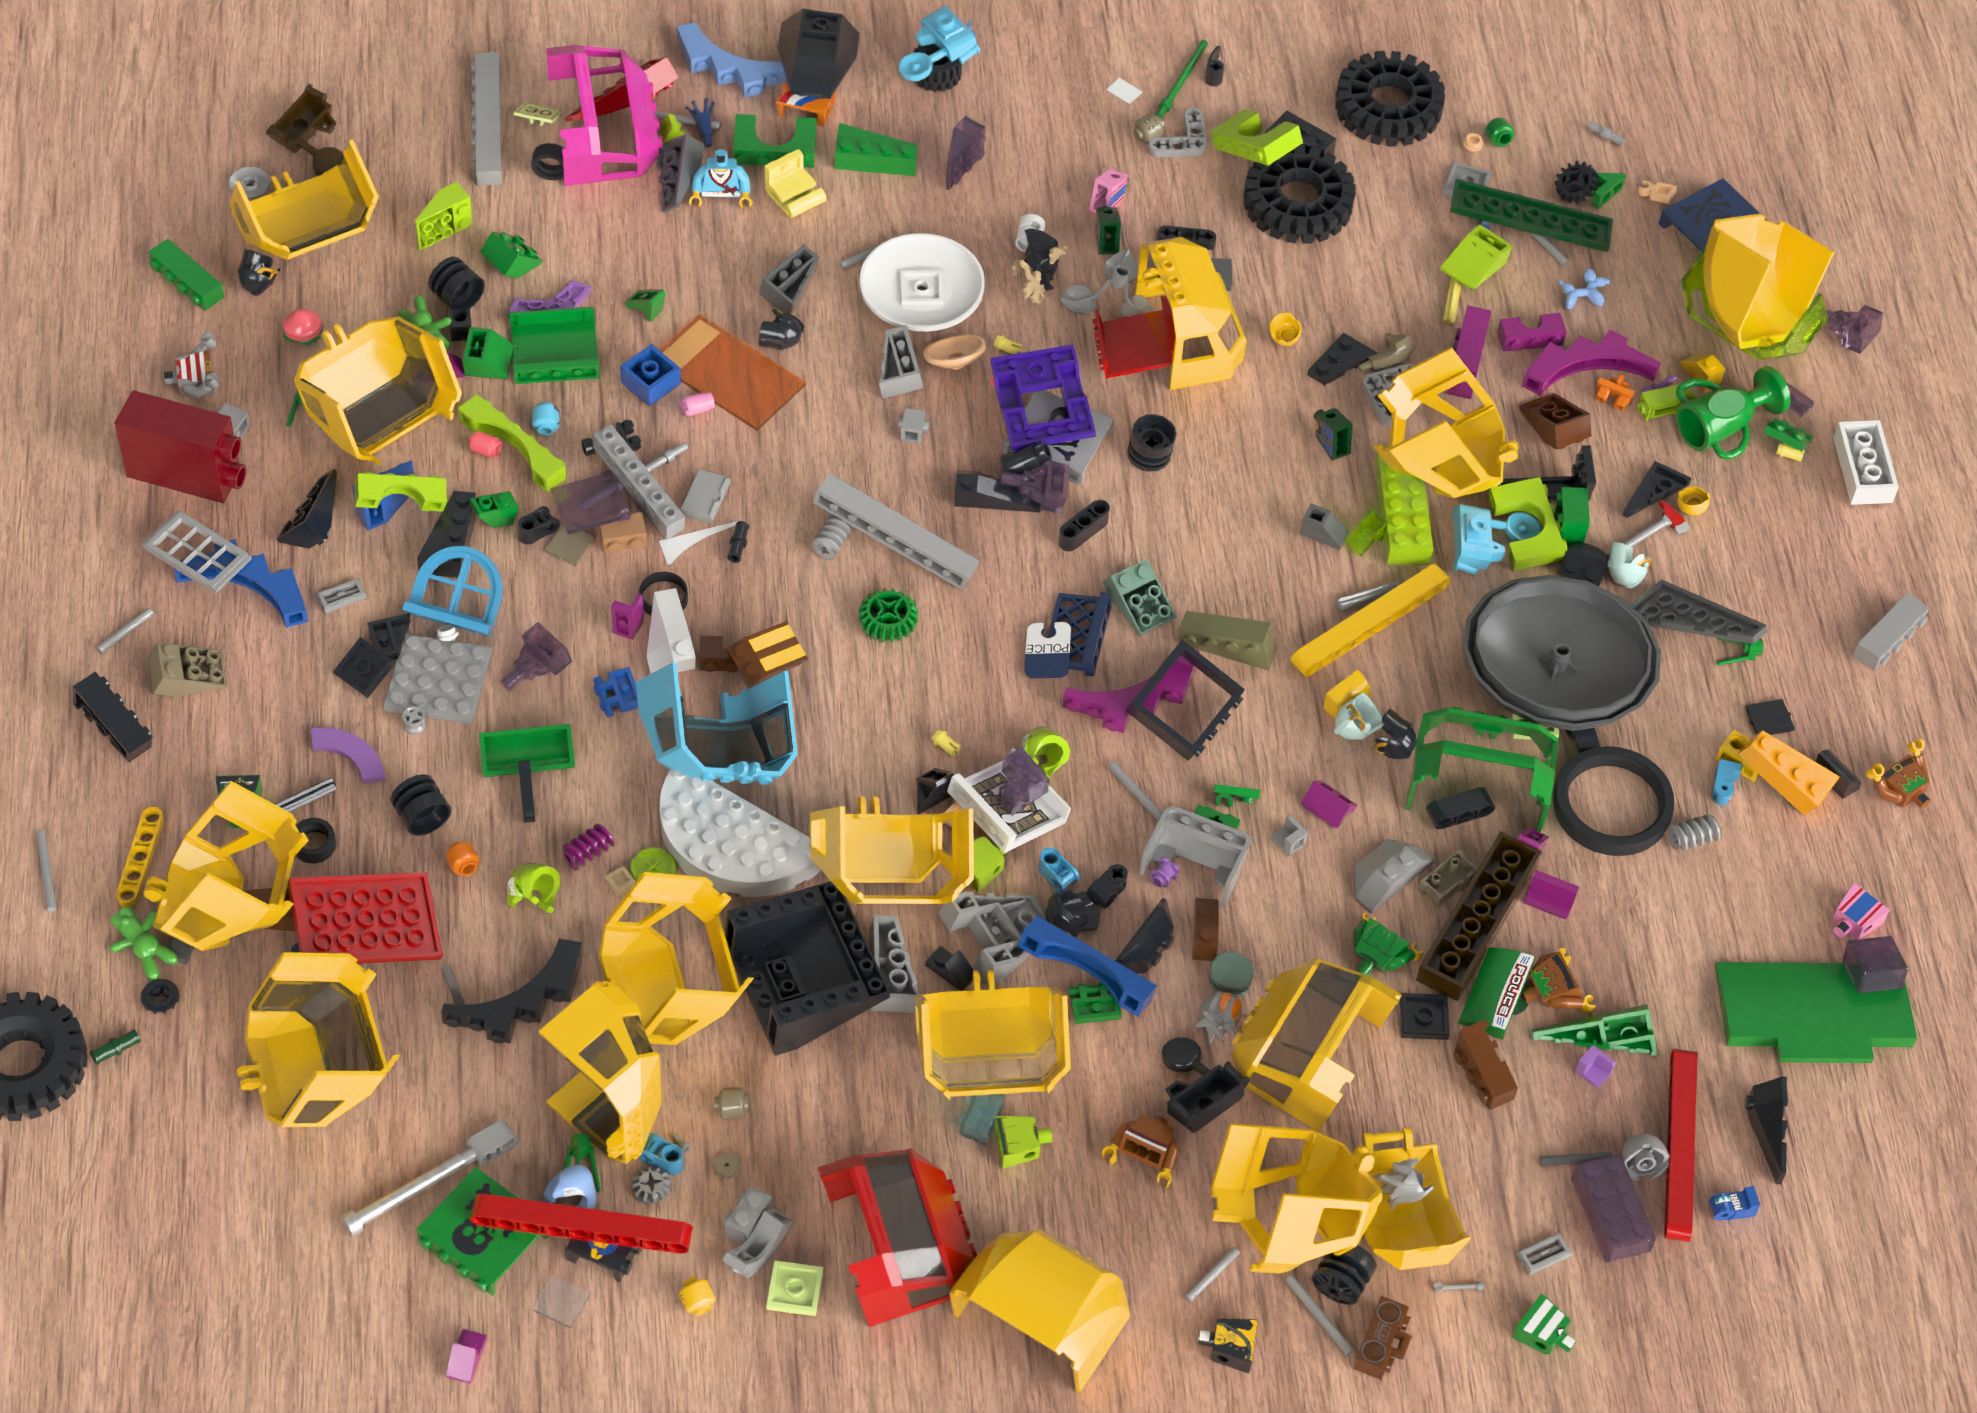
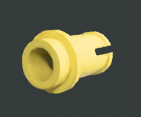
M998 335L994 342V347L998 351L1001 349L1010 354H1017L1020 352L1022 344L1005 338V335Z
M1780 442L1776 454L1780 455V458L1784 456L1801 462L1805 449L1800 451Z
M939 729L932 737L933 744L935 746L939 745L951 757L955 756L961 748V745L951 739L945 730L941 731Z

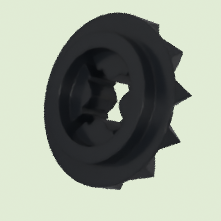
M157 979L151 981L141 992V1003L146 1011L150 1010L154 1014L157 1012L166 1014L167 1010L174 1009L175 1004L179 1002V989L170 980ZM164 991L165 998H162L161 1001L157 1003L156 997H159L160 994H162V992Z

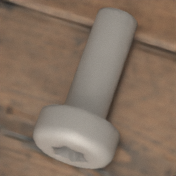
M676 1133L672 1135V1138L680 1146L683 1153L690 1150L691 1145L689 1142H684Z

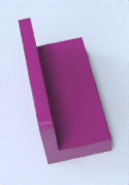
M637 594L631 606L614 600L611 606L612 630L614 634L631 640L634 639L644 621L642 594Z
M1322 780L1313 781L1301 801L1303 807L1334 828H1339L1347 813H1353L1357 807L1356 803Z
M1536 870L1524 899V904L1562 919H1567L1576 899L1579 886Z

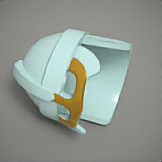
M1612 541L1610 559H1608L1607 564L1611 578L1617 584L1632 589L1646 576L1652 558H1649V556L1644 557L1641 554L1632 561L1633 548L1623 543Z
M1361 693L1339 708L1335 719L1336 728L1334 732L1336 735L1339 734L1348 740H1363L1385 724L1382 722V715L1373 701L1365 693Z

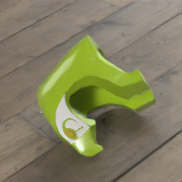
M1039 726L1025 734L1017 752L1024 758H1030L1033 766L1039 764L1036 758L1037 755L1046 756L1047 763L1041 765L1038 771L1042 778L1048 781L1051 779V774L1068 761L1070 747L1066 740L1050 728Z
M523 863L518 865L511 873L507 883V903L515 908V905L525 897L535 905L539 902V908L552 914L555 910L552 904L561 883L559 873L555 868L539 863ZM534 890L539 891L541 899L539 900L533 896L531 892Z

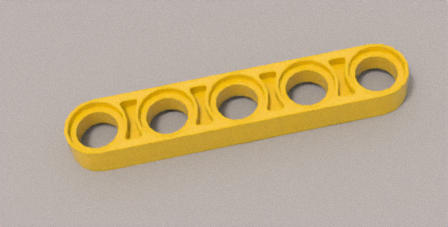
M149 807L142 812L116 893L119 905L122 907H134L140 899L164 824L162 811L157 807ZM150 815L159 816V819L155 822H148L146 820ZM144 834H151L153 836L150 841L144 842L140 840ZM139 853H144L147 855L146 858L142 861H137L134 859V857ZM137 872L140 874L137 880L128 879L131 873ZM126 892L134 894L130 900H123L121 897Z

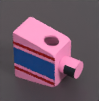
M1109 169L1096 178L1089 210L1096 213L1098 207H1117L1125 195L1126 185L1129 181L1127 174Z
M1854 883L1834 914L1833 921L1837 924L1833 928L1834 933L1840 938H1844L1849 933L1854 938L1860 939L1883 924L1890 909Z

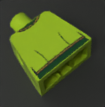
M995 1116L994 1130L1002 1168L1037 1159L1040 1156V1144L1053 1142L1051 1128L1037 1130L1035 1118L1032 1116Z

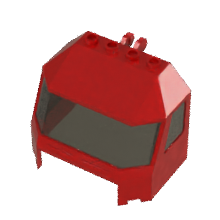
M912 1148L850 1156L818 1167L821 1181H823L830 1202L857 1194L877 1256L848 1265L851 1275L856 1274L859 1285L855 1286L869 1327L951 1300L950 1291L973 1262L974 1258L977 1257L974 1244H968L967 1241L971 1235L964 1216H961L963 1211L959 1200L954 1201L952 1194L956 1193L952 1179L947 1180L943 1170Z

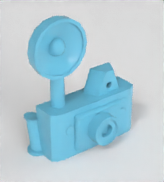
M943 6L920 19L922 29L915 35V40L921 46L935 43L940 50L929 56L920 52L906 55L899 62L898 69L904 79L919 81L925 79L931 73L932 63L944 56H947L951 61L959 59L960 64L964 65L963 63L974 54H979L980 49L972 32L947 6Z
M1458 504L1457 507L1454 506L1451 513V518L1454 519L1455 541L1453 570H1461L1475 576L1479 569L1487 570L1491 562L1502 561L1505 547L1492 541L1491 528L1505 530L1508 537L1515 542L1537 536L1542 531L1539 522L1533 516L1524 512L1513 513L1504 522L1491 519L1489 509Z

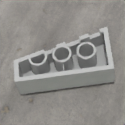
M873 915L869 929L870 950L891 993L890 998L872 1007L871 1011L916 1013L915 996L921 995V992L918 991L917 979L910 965L909 953L905 949V941L897 916Z

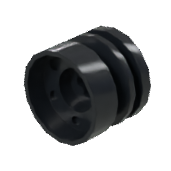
M452 256L441 261L433 269L429 276L428 287L449 308H472L483 295L485 283L459 257Z
M1147 414L1136 420L1127 449L1128 459L1134 466L1140 470L1151 472L1159 471L1168 465L1177 436L1172 422L1164 416L1157 414Z
M421 774L406 779L394 789L390 797L392 806L396 809L397 814L401 817L403 824L411 835H427L443 826L451 815V806L440 793L439 787L430 775Z
M1359 1245L1341 1255H1335L1333 1252L1324 1255V1260L1320 1261L1318 1268L1315 1269L1312 1275L1315 1287L1327 1298L1344 1305L1356 1304L1365 1289V1284L1369 1283L1376 1271L1377 1264L1375 1259Z

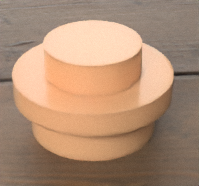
M1470 133L1464 138L1463 146L1472 152L1479 151L1483 147L1482 137L1477 133Z

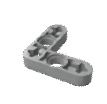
M1196 107L1188 108L1185 111L1184 117L1186 137L1154 138L1149 141V154L1157 158L1199 157L1206 153L1207 140L1202 111ZM1195 129L1199 130L1201 133L1193 134L1190 131ZM1174 145H1180V146H1182L1183 148H1182V149H1175V148H1173L1172 146H1174Z
M1405 364L1371 373L1363 379L1362 390L1379 421L1385 426H1391L1390 416H1392V413L1384 403L1377 402L1375 398L1378 397L1383 389L1388 391L1393 385L1392 382L1385 379L1386 377H1395L1397 374L1414 366V364Z

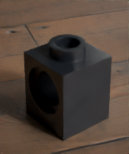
M470 307L449 308V318L452 320L450 324L451 341L467 340L469 329L472 327Z

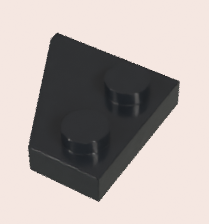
M410 613L367 623L373 646L390 659L398 658V655L401 653L402 642L405 639L411 622Z

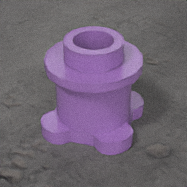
M1162 856L1159 859L1160 864L1150 872V877L1155 886L1166 888L1170 885L1171 879L1178 877L1177 872L1180 868L1177 864L1168 861L1166 857Z

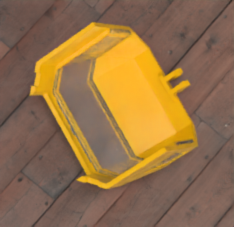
M988 970L987 981L989 989H980V974L978 971H973L974 990L934 992L915 996L917 1044L922 1074L948 1099L955 1096L1045 1091L1049 1094L1056 1083L1071 1069L1067 995L1057 987L1029 986L995 989L993 970Z

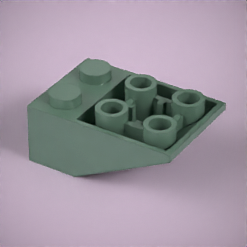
M1148 559L1120 571L1103 581L1107 592L1110 593L1112 602L1139 636L1177 618Z

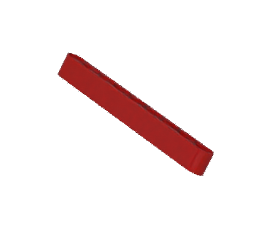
M1672 1049L1669 1073L1667 1131L1669 1166L1666 1169L1664 1238L1690 1242L1693 1227L1698 1054L1695 1051Z
M478 1194L475 1196L470 1221L473 1224L483 1227L684 1254L689 1251L693 1226L683 1221L489 1194Z

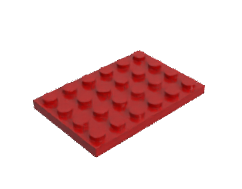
M427 872L289 878L287 882L290 900L294 903L292 911L300 953L350 954L357 959V964L441 960L443 957Z

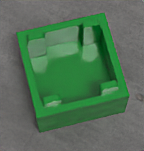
M1561 487L1560 493L1556 495L1558 502L1554 518L1555 521L1560 523L1561 538L1565 539L1567 548H1570L1574 544L1585 542L1590 524L1588 489Z

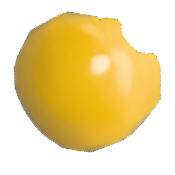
M1279 313L1274 316L1270 322L1272 339L1281 346H1292L1302 335L1299 320L1295 319L1291 313Z
M1693 486L1679 491L1677 504L1683 513L1697 516L1707 510L1710 496L1704 489Z

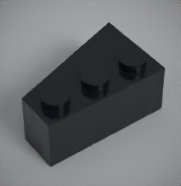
M1288 110L1264 132H1269L1284 121L1299 125L1303 141L1300 145H1305L1306 154H1309L1311 147L1321 149L1320 158L1327 152L1334 155L1335 137Z

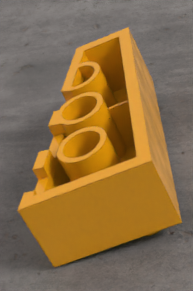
M1763 730L1750 738L1738 753L1745 762L1803 815L1817 808L1839 779L1838 775Z

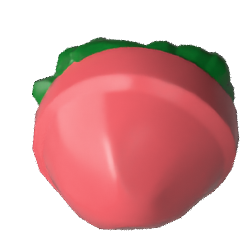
M298 309L289 314L283 321V337L289 341L309 345L312 341L316 342L317 339L321 338L323 323L318 314L313 311Z

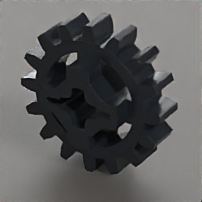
M1576 161L1573 166L1568 163L1567 169L1561 168L1562 174H1556L1558 180L1554 181L1556 185L1555 190L1562 200L1566 199L1569 204L1572 200H1574L1575 204H1578L1579 199L1585 202L1586 196L1592 197L1591 192L1598 190L1596 184H1599L1598 174L1591 164L1588 166L1585 161L1581 165Z

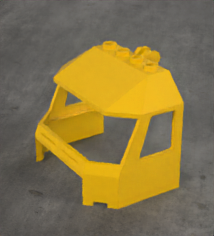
M1182 237L1140 244L1135 295L1147 298L1166 294L1172 310L1175 343L1169 389L1173 390L1231 379L1235 369L1244 360L1247 340L1220 273L1215 271L1207 249ZM1149 251L1155 268L1146 270ZM1231 315L1239 337L1228 351L1218 332ZM1208 336L1214 351L1212 355L1181 360L1185 339Z
M1452 347L1397 374L1391 380L1393 385L1388 391L1383 389L1378 395L1392 413L1389 446L1384 448L1381 444H1377L1373 448L1391 469L1398 473L1413 475L1434 486V492L1438 495L1456 498L1482 492L1491 487L1494 488L1503 482L1504 462L1510 463L1518 457V442L1515 440L1505 442V428L1495 403ZM1466 381L1484 405L1464 414L1437 396V394ZM1421 402L1455 420L1451 425L1444 420L1404 440L1406 420Z
M230 781L185 834L169 864L165 881L155 876L147 879V888L144 890V896L152 902H159L153 927L204 951L227 946L230 943L231 937L243 932L268 928L277 924L294 905L290 901H284L288 886L287 882L295 855L309 841L304 832L300 833L296 828L295 824L297 821L290 812ZM214 815H219L248 831L222 847H217L197 836ZM262 841H266L279 862L269 905L242 891L245 878L230 856Z
M859 796L856 806L858 814H845V807L810 812V859L852 904L952 903L965 886H968L974 880L973 809L971 808L939 814L885 815L880 814L879 798L872 796L870 800L871 814H866V799L864 796ZM952 821V856L942 849V823ZM939 863L952 874L949 882L935 896L863 895L851 884L921 883Z
M643 872L604 922L599 959L605 981H597L591 984V986L599 984L604 987L606 983L612 982L637 1004L641 1014L642 1043L678 1045L679 1042L722 1017L754 979L748 977L739 988L719 917L720 912L732 898L725 892L720 894L712 887L714 883L706 877ZM632 902L662 904L639 922L618 921ZM681 906H685L703 921L724 992L685 989L673 944L652 928L651 925ZM630 1017L622 1018L631 1038Z
M1230 1123L1210 1187L1211 1198H1216V1210L1212 1211L1213 1221L1239 1223L1263 1255L1258 1264L1253 1263L1250 1265L1249 1271L1283 1273L1296 1268L1308 1260L1332 1252L1335 1255H1341L1357 1246L1376 1214L1378 1204L1381 1203L1382 1191L1367 1173L1373 1169L1374 1156L1368 1153V1149L1363 1145L1357 1146L1352 1154L1344 1143L1314 1130ZM1270 1137L1305 1140L1300 1159L1297 1163L1260 1171ZM1296 1175L1297 1194L1283 1193L1272 1231L1269 1235L1256 1217L1254 1189ZM1316 1231L1324 1240L1313 1242Z

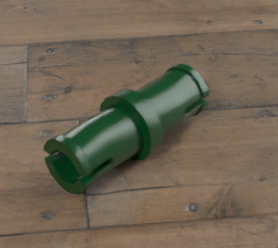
M132 1029L116 1039L112 1037L108 1040V1043L90 1051V1055L95 1064L98 1065L114 1055H122V1051L140 1043L141 1040L136 1030Z

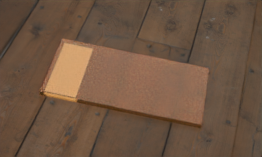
M700 314L660 350L680 367L682 383L698 393L711 392L716 405L756 431L806 386L805 381Z

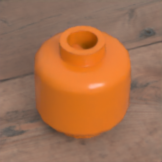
M456 842L446 852V861L456 875L469 876L477 870L480 858L473 845L469 842Z

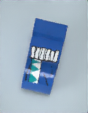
M1754 1186L1745 1187L1743 1191L1719 1193L1709 1199L1714 1219L1718 1221L1754 1217L1760 1207Z

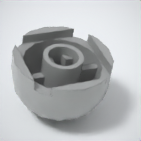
M1638 1134L1629 1138L1622 1145L1619 1155L1624 1174L1629 1179L1641 1181L1638 1176L1649 1175V1180L1663 1174L1669 1166L1668 1151L1664 1143L1654 1135Z

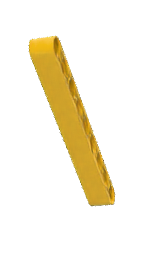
M1437 564L1430 565L1298 649L1292 655L1290 662L1305 677L1311 676L1442 592L1450 584L1451 578Z

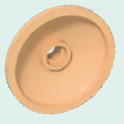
M975 335L950 336L928 345L924 349L923 355L924 359L932 365L957 370L979 358L986 349V342L983 338Z

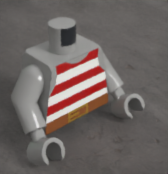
M209 332L202 334L200 338L201 343L185 356L175 360L176 371L164 372L166 385L178 383L180 394L197 399L203 395H215V389L219 386V383L216 381L219 380V377L213 372L210 351L207 349H212L216 346L212 334Z

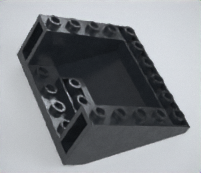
M831 881L727 911L725 938L730 956L742 984L748 977L754 978L745 991L775 1056L806 1045L890 998L891 992L846 897Z

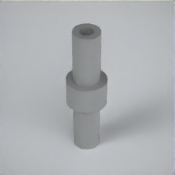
M1592 121L1589 122L1587 128L1598 133L1601 138L1606 141L1611 140L1620 146L1624 145L1626 139L1613 133L1612 129L1606 126L1602 127Z

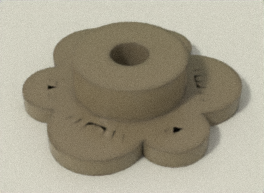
M725 1152L722 1153L721 1157L714 1158L713 1166L715 1167V1173L722 1175L726 1179L732 1178L734 1173L740 1171V1166L738 1165L740 1162L739 1157Z

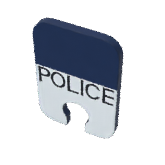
M1055 622L1056 635L1052 638H1044L1042 636L1044 623H1033L1027 628L1025 674L1027 677L1033 679L1061 678L1069 673L1071 627L1068 623Z

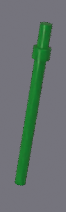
M1201 40L1170 92L1160 102L1159 109L1155 115L1160 116L1161 119L1173 106V100L1208 45L1206 40Z

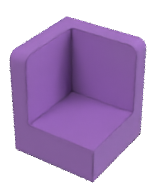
M1593 1045L1580 1058L1575 1072L1594 1087L1599 1088L1612 1074L1616 1062Z

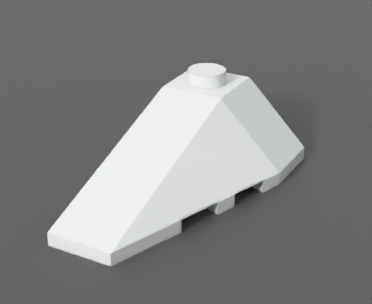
M676 588L654 592L647 648L650 674L671 663H677V672L695 669L696 657Z

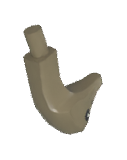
M1385 334V339L1390 346L1382 353L1369 356L1368 361L1359 364L1360 372L1362 373L1371 368L1376 371L1408 359L1414 351L1410 338L1407 335Z

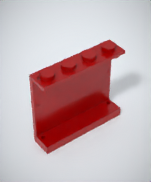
M1161 296L1163 310L1103 322L1098 309L1095 310L1096 318L1092 319L1094 331H1097L1094 332L1096 344H1100L1096 345L1100 371H1105L1106 379L1172 366L1175 331L1172 310L1166 296Z

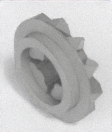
M648 1166L647 1169H639L638 1174L633 1176V1194L642 1202H660L670 1192L671 1181L667 1172H663L660 1167L656 1169ZM649 1178H652L653 1182L656 1183L654 1184L653 1192H651L649 1185H645L648 1184Z

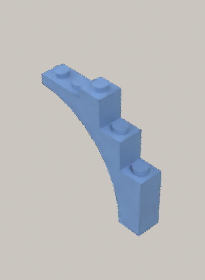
M696 22L677 26V42L691 73L711 69L718 86L737 81L744 98L763 94V87L787 81L782 62L755 61L728 53L713 44L701 32Z

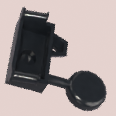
M1174 1038L1163 1046L1161 1058L1163 1064L1168 1069L1175 1072H1188L1194 1069L1202 1075L1201 1078L1191 1085L1177 1080L1165 1089L1170 1097V1100L1167 1101V1113L1192 1133L1202 1129L1244 1096V1088L1248 1085L1250 1079L1238 1072L1231 1065L1230 1061H1227L1223 1067L1219 1064L1210 1070L1201 1063L1202 1052L1200 1046L1190 1038Z

